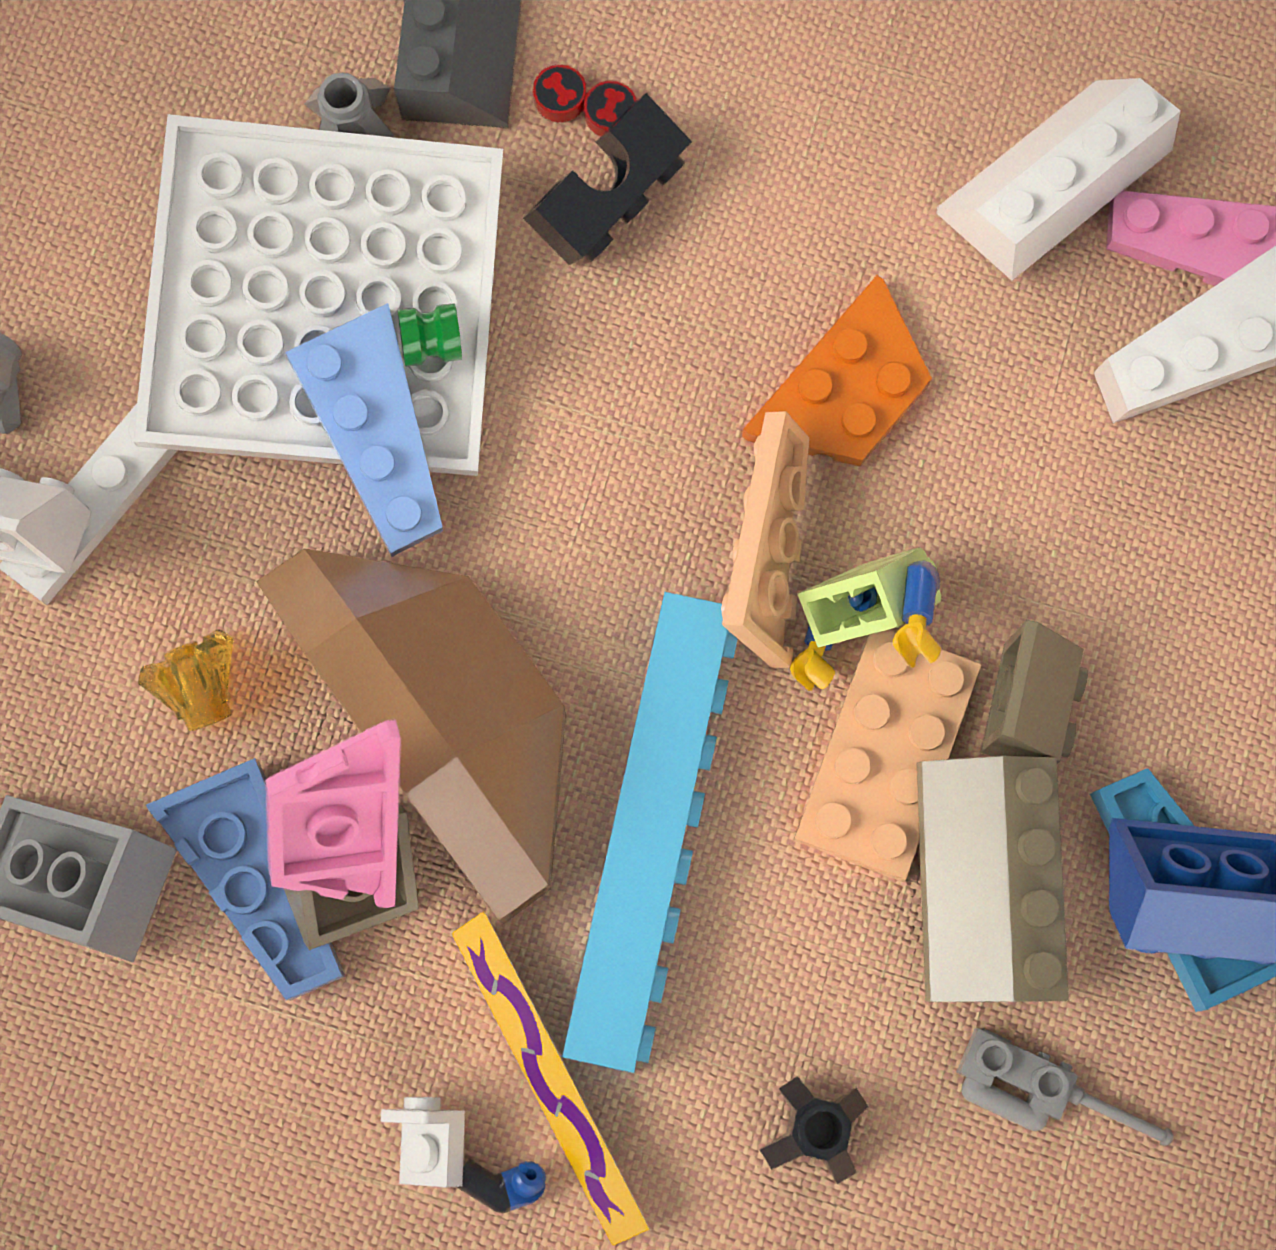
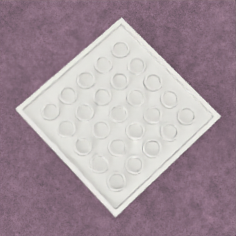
M168 114L133 438L135 445L147 448L343 464L290 365L286 352L388 303L429 472L478 476L503 149ZM455 303L461 339L462 360L444 362L439 357L427 356L422 365L405 367L398 309L416 308L422 313L433 311L437 305Z

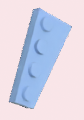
M389 304L380 306L287 351L286 356L391 557L442 532L443 526Z

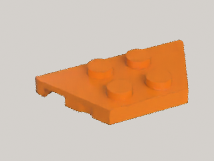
M875 276L743 428L742 437L747 441L755 443L757 437L762 432L765 413L786 411L808 435V455L825 454L834 461L859 467L865 462L928 388L932 380L884 280L880 276Z

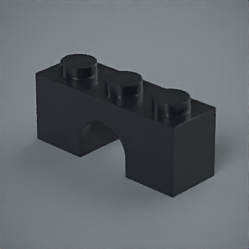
M645 93L632 103L595 142L609 156L613 163L615 178L609 191L596 190L587 185L572 170L561 178L523 219L568 265L582 259L584 256L591 262L613 241L614 238L608 233L611 227L620 218L627 224L648 204L650 200L643 193L656 180L661 185H664L682 168L685 161L679 155L692 141L656 102Z

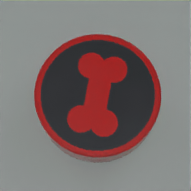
M561 64L552 65L543 69L537 75L533 84L534 104L537 111L544 118L553 122H568L578 117L584 110V100L587 95L586 82L581 73L575 68Z
M604 81L593 86L588 91L584 100V117L589 129L601 137L623 112L637 100L634 92L627 85L618 81Z

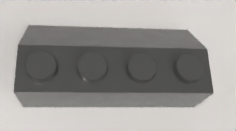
M405 0L394 91L402 120L508 128L522 0Z

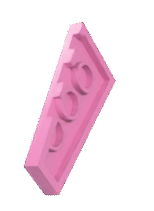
M1122 191L1109 202L1107 250L1172 272L1179 268L1204 277L1202 282L1216 286L1276 246V206Z

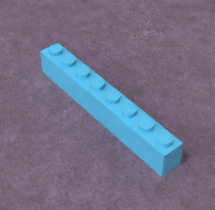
M664 592L562 1055L563 1058L634 1073L636 1061L649 1063L656 1027L644 1025L649 1001L658 1003L662 1001L668 967L657 965L662 942L674 944L681 909L669 906L674 883L686 885L693 850L682 848L686 825L697 828L699 825L705 793L694 791L698 768L708 771L711 768L717 736L706 734L710 712L722 715L729 681L719 679L718 673L722 657L734 658L738 640L722 626L721 603Z

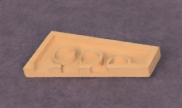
M786 411L766 412L762 432L755 441L754 455L756 461L752 481L744 494L745 515L740 538L737 539L733 547L734 568L729 592L725 594L721 608L722 626L771 668H790L793 662L794 648L783 645L785 620H796L797 596L789 594L788 579L790 563H800L802 540L799 539V532L793 520L794 511L804 510L809 449L808 435Z

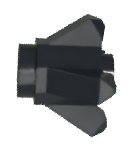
M798 1076L781 1086L779 1090L791 1108L785 1134L772 1140L760 1149L771 1170L804 1155L823 1160L837 1185L855 1174L856 1170L847 1152L852 1122L868 1108L857 1087L842 1095L836 1101L829 1102L815 1098Z

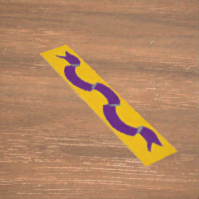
M483 911L454 931L452 935L612 1246L650 1230L485 911Z

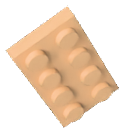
M885 630L869 634L793 841L904 882L920 841L917 762L949 759L982 664L941 649V654L934 663H929L923 654L920 653L916 658L915 667L911 669L893 646V638L896 632Z

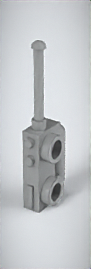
M974 1028L956 1073L966 1077L962 1085V1094L969 1102L1031 1131L1042 1130L1049 1117L1060 1120L1068 1101L1075 1105L1080 1103L1159 1140L1160 1145L1166 1146L1173 1141V1133L1169 1128L1165 1130L1085 1093L1084 1088L1075 1085L1078 1075L1071 1072L1073 1066L1061 1062L1060 1066L1049 1062L1051 1056L1039 1051L1037 1056L1011 1044L1010 1040L985 1028H982V1030ZM994 1077L1029 1093L1027 1100L1024 1101L992 1086Z

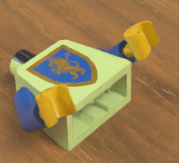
M918 547L867 562L797 593L809 623L804 639L808 649L801 652L793 660L790 671L792 676L808 691H812L814 685L824 689L833 680L835 670L822 658L824 651L831 650L834 643L897 628L905 623L906 625L895 634L893 646L911 669L915 667L916 658L920 653L923 654L929 663H934L939 658L941 647L927 631L926 626L933 622L934 606L941 602V592L939 590L940 577L937 567L927 557L926 552Z

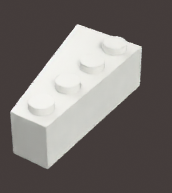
M1276 246L1108 357L1093 372L1113 424L1276 365Z

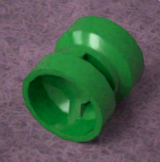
M455 303L437 305L433 311L422 313L416 308L398 309L405 367L422 365L427 356L439 357L444 362L462 360L461 339Z

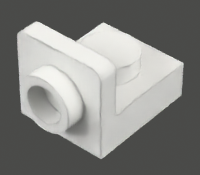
M404 1097V1109H381V1122L402 1123L399 1184L434 1187L462 1186L465 1110L440 1109V1097Z

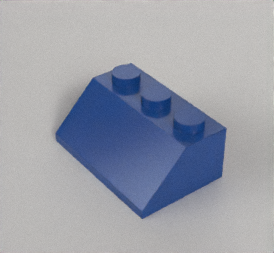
M1112 818L1109 826V912L1125 948L1147 954L1164 952L1194 955L1203 959L1218 957L1250 960L1259 964L1276 963V835Z

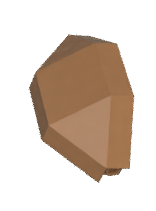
M304 548L256 581L304 654L361 733L385 721L396 720L401 737L400 788L498 920L505 924L551 890L566 722L565 707L469 576Z

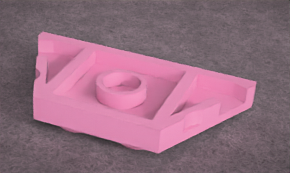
M389 720L378 724L266 779L268 869L272 886L295 891L313 890L321 896L342 900L348 893L347 890L373 895L375 904L378 907H395L401 738L396 720Z

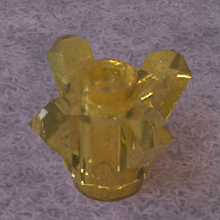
M217 629L204 636L203 642L199 645L197 641H193L163 653L166 661L142 666L138 684L174 711L178 720L183 719L189 732L219 722L232 715L228 705V701L231 699L228 685L233 638L223 630Z

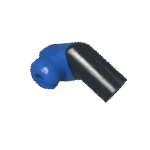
M469 1158L463 1167L462 1186L457 1188L493 1211L506 1213L536 1202L544 1193L546 1174L539 1164L525 1161L517 1167L495 1175Z

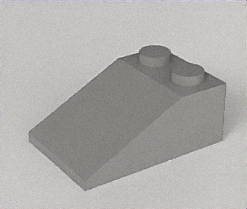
M6 795L0 808V919L134 963L177 849L129 828Z

